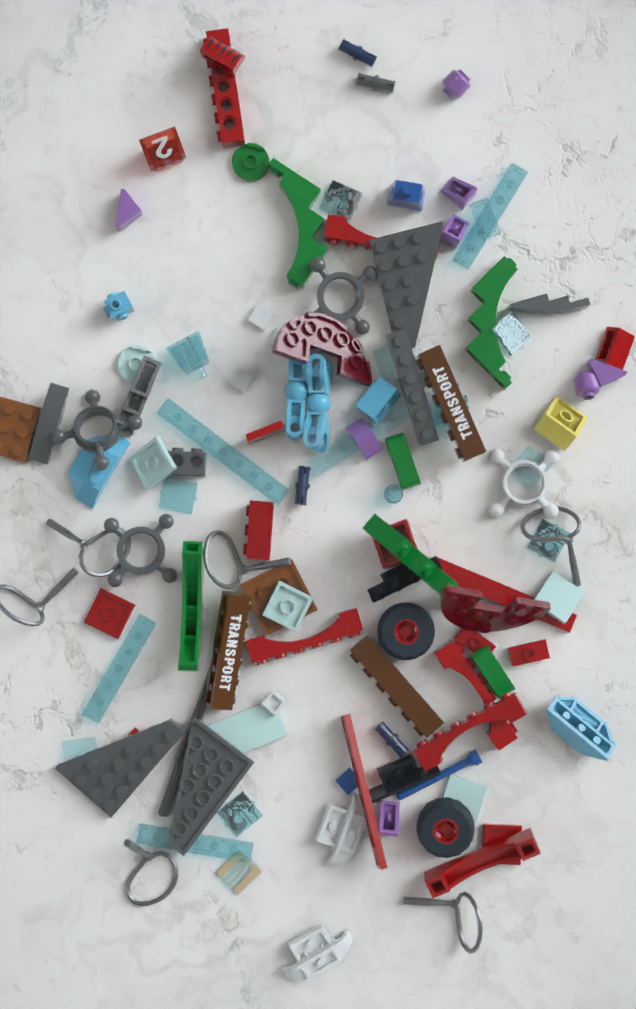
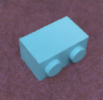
M379 377L372 382L366 394L358 399L356 407L361 414L377 425L401 397V394L396 387L382 377Z

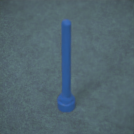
M476 749L469 752V755L466 756L467 758L442 770L441 775L401 791L397 794V799L403 800L469 765L477 766L483 762Z

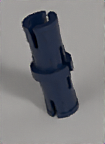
M345 39L342 40L338 49L353 57V60H359L370 67L374 65L377 58L376 55L362 49V46H356Z
M299 466L298 480L295 483L297 489L294 504L306 506L307 492L310 488L308 483L311 467Z
M381 722L374 729L386 741L385 744L390 746L400 758L408 753L409 749L398 738L399 735L397 733L394 734L384 722ZM386 733L396 742L398 746L395 745V743L386 735Z

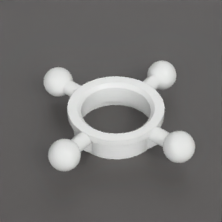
M501 449L492 450L490 460L495 464H500L505 470L500 479V489L504 498L499 503L496 502L490 505V515L495 518L501 517L504 513V508L510 503L520 508L539 504L547 518L553 519L557 517L559 513L558 507L555 504H549L544 499L548 489V478L544 469L559 461V453L556 450H548L540 464L529 460H518L510 464L505 459V454ZM529 467L538 473L541 479V489L534 498L520 500L509 492L507 479L514 469Z

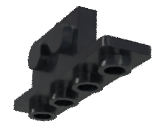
M437 556L430 558L437 567L442 569ZM400 564L380 574L383 582L369 588L367 591L372 602L375 603L413 583H417L421 579L407 566Z
M410 754L377 768L383 784L369 789L372 804L441 775L438 765L425 772L423 767H417L413 755Z

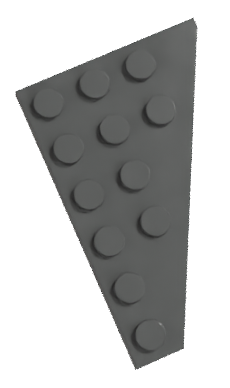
M443 221L369 240L391 332L406 329L412 348H415L443 229Z
M195 716L191 721L168 845L182 856L187 853L254 764L252 759Z
M168 719L160 724L126 736L123 739L74 757L71 760L59 763L55 769L112 818L185 733V730L173 719Z

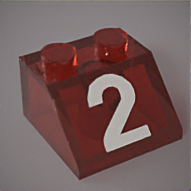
M175 126L139 140L151 171L155 170V172L164 170L165 166L170 164L177 165L182 163L183 159H186Z

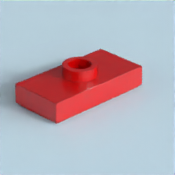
M461 628L454 637L455 640L459 641L472 653L485 644L492 652L496 648L493 643L477 631H466Z
M546 639L507 647L512 667L550 658Z

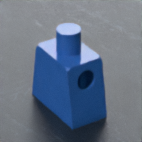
M395 180L389 187L387 205L422 211L425 196L423 185Z

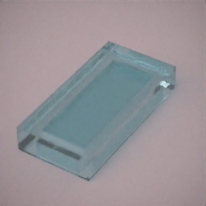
M488 197L469 204L482 240L501 234Z

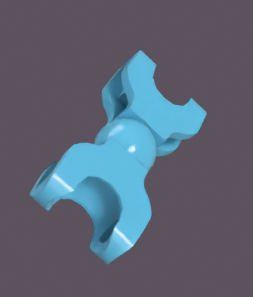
M313 354L309 356L306 369L308 393L311 395L306 402L309 412H307L303 428V443L306 447L313 449L317 453H324L329 449L330 445L329 415L327 412L331 405L328 396H330V388L333 382V365L322 355ZM319 359V361H317V362L315 363V366L313 367V362H314L315 360Z
M289 359V383L285 387V396L288 399L286 431L290 439L299 440L303 437L305 400L309 395L306 384L307 363L302 364ZM297 425L300 430L292 432L291 427Z

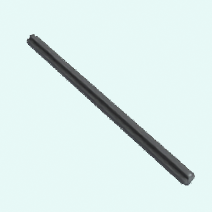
M209 669L158 814L163 817L168 816L180 783L191 721L194 716L202 721L207 707L204 705Z

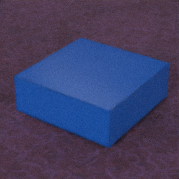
M350 767L335 780L347 795L357 788L354 772Z

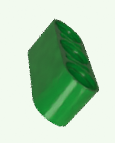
M401 432L385 438L386 446L402 490L420 485V478L404 433Z
M486 644L470 654L472 660L499 700H501L500 696L509 691L511 693L515 690L514 685Z

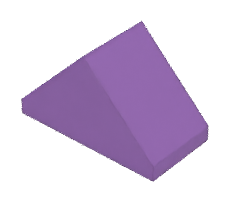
M452 177L442 188L441 192L463 210L475 197L478 189L469 183Z
M125 189L120 191L116 227L119 231H123L143 215L141 209Z
M453 214L441 235L440 241L456 249L469 222Z
M592 358L586 364L589 371L595 373L600 387L618 380L627 374L625 370Z
M363 418L346 427V430L366 460L382 451L373 431Z
M380 801L378 820L380 835L398 837L400 802Z

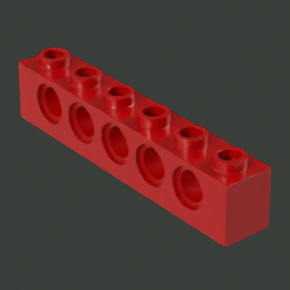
M228 28L206 31L207 38H203L204 43L209 37L213 36L231 47ZM206 60L207 69L211 68L212 75H208L210 87H214L215 94H211L213 106H217L214 118L215 124H219L220 131H216L218 143L222 142L223 148L243 146L245 139L236 77L226 71L224 73L216 72L219 67ZM221 86L229 87L226 92L219 91ZM225 104L232 106L227 111L222 109V106ZM230 122L234 124V127L226 129L224 127L225 124Z

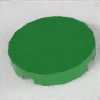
M256 143L244 144L236 149L232 156L234 172L244 181L254 182L260 180L269 170V156L266 150Z

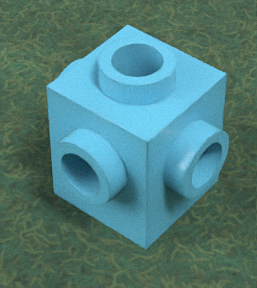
M125 291L118 294L117 292L111 293L107 296L106 300H103L106 305L103 309L107 317L111 316L114 321H122L128 317V314L135 311Z

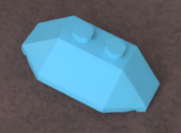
M109 434L103 435V436H99V437L90 438V439H87V440H88V441H98V440H101V439L105 438V437L108 436ZM120 436L112 448L104 451V456L109 461V466L104 471L95 469L93 465L96 453L87 452L83 449L80 450L68 471L77 500L94 508L131 442Z
M555 696L546 710L551 730L581 755L607 761L614 751L616 744L612 740L606 722L577 698Z

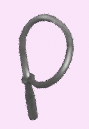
M557 506L559 511L568 513L576 520L577 528L567 536H533L525 530V525L532 517L542 513L543 508L534 510L522 520L520 525L522 534L526 538L537 542L564 541L568 546L573 584L577 587L580 586L579 570L572 544L574 541L573 537L581 529L582 523L580 518L572 510Z
M52 519L47 520L46 524L49 527L77 542L80 548H82L78 557L79 565L88 575L93 577L109 576L110 573L116 572L122 566L118 562L111 570L96 573L88 570L84 565L83 556L88 545L109 534L106 530L89 540H81ZM131 537L126 541L125 559H127L130 553Z
M220 530L212 531L204 542L203 562L205 569L212 581L224 589H232L239 585L242 574H246L247 571L291 565V559L288 557L246 567L241 564L231 537ZM215 535H220L227 541L236 565L239 568L236 582L227 585L220 582L210 569L208 547Z
M73 567L42 602L39 601L37 603L16 588L0 584V589L11 591L31 606L37 608L40 615V620L37 622L25 621L14 616L1 602L0 610L15 622L26 626H39L45 620L43 612L45 605L62 591L79 572Z
M126 839L124 846L143 857L126 882L125 892L127 898L134 905L149 906L162 901L173 891L177 883L178 867L175 859L164 851L153 853L145 851L130 839ZM162 855L168 858L174 870V878L169 889L160 897L150 901L135 900L130 892V884L147 861H151L156 856Z
M459 893L456 900L452 899L451 901L419 897L403 898V904L451 906L455 909L457 933L461 946L470 954L475 953L479 949L483 933L482 917L477 903L469 893ZM464 896L470 900L477 917L478 936L473 948L468 947L463 937L460 908L458 905Z

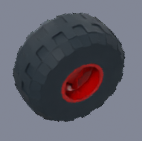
M402 602L389 607L381 615L377 625V637L381 647L390 656L400 660H413L424 655L431 647L435 637V626L430 614L423 607L414 603Z
M445 797L436 798L428 802L421 809L417 819L416 830L418 839L427 852L436 857L451 858L462 854V852L468 849L474 838L475 825L473 816L464 804L457 799Z

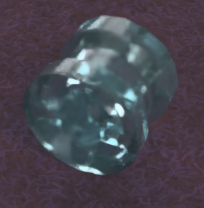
M389 485L384 491V499L390 504H396L403 498V490L398 485Z

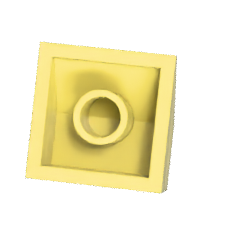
M556 395L537 422L534 430L565 451L576 439L588 417Z

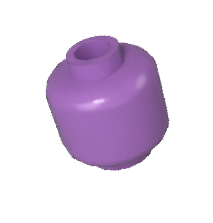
M460 69L458 71L452 70L442 81L445 87L443 91L450 98L452 96L460 98L470 88L469 81L471 79Z
M589 370L579 372L573 380L575 393L579 398L591 400L600 391L595 373Z

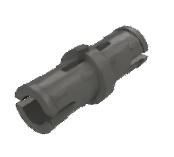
M358 73L356 85L370 87L375 91L379 89L393 93L395 81L379 78V75L374 77Z

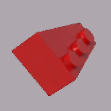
M250 500V504L246 507V516L249 517L248 524H245V536H248L247 543H244L243 555H246V559L270 560L274 502Z

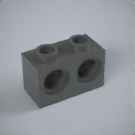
M172 448V451H168L172 460L174 457L180 456L182 463L169 475L206 476L207 453L202 452L203 449L191 448V452L183 451V448ZM194 457H199L201 459V465L199 467H193L191 465V461Z

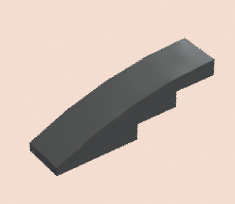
M546 293L511 303L508 309L509 311L528 314L565 313L588 308L590 301L589 298L570 302L568 295L549 300Z
M143 356L118 417L119 420L126 421L132 415L140 417L162 364L161 362ZM125 428L121 429V432L132 436L134 430Z
M50 383L29 456L30 460L43 464L49 463L52 448L55 444L51 439V434L54 430L59 429V425L62 423L69 393L68 387Z

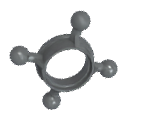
M320 257L312 259L310 263L311 269L319 273L323 280L317 290L319 308L314 312L309 311L305 314L322 313L337 320L351 318L355 323V331L360 335L367 334L370 325L366 320H361L357 313L364 303L362 284L366 281L375 280L378 276L377 269L374 266H367L363 270V275L359 278L346 272L329 274L325 269L326 263L324 259ZM336 279L346 280L355 291L353 306L347 312L340 314L331 311L324 301L325 288Z
M92 389L85 394V400L90 404V407L83 409L76 416L74 425L69 431L65 432L62 429H56L52 432L51 439L55 444H63L66 439L74 438L81 449L96 453L93 465L95 469L104 471L109 466V461L104 456V451L112 448L117 443L121 435V429L139 430L143 422L137 415L130 416L126 421L119 420L108 408L98 406L100 394L97 390ZM105 416L113 423L112 430L108 436L98 441H88L80 435L81 426L88 418Z
M170 514L161 515L158 521L159 524L154 530L139 526L125 532L119 527L117 519L108 518L105 520L104 529L120 537L117 544V557L122 566L117 572L109 574L107 581L110 586L119 587L127 571L137 575H144L157 569L162 573V578L165 582L172 583L177 579L176 570L167 568L162 564L165 556V545L160 534L164 529H169L173 526L174 519ZM139 533L151 536L157 544L155 559L143 567L131 565L125 559L123 552L126 541L131 536Z

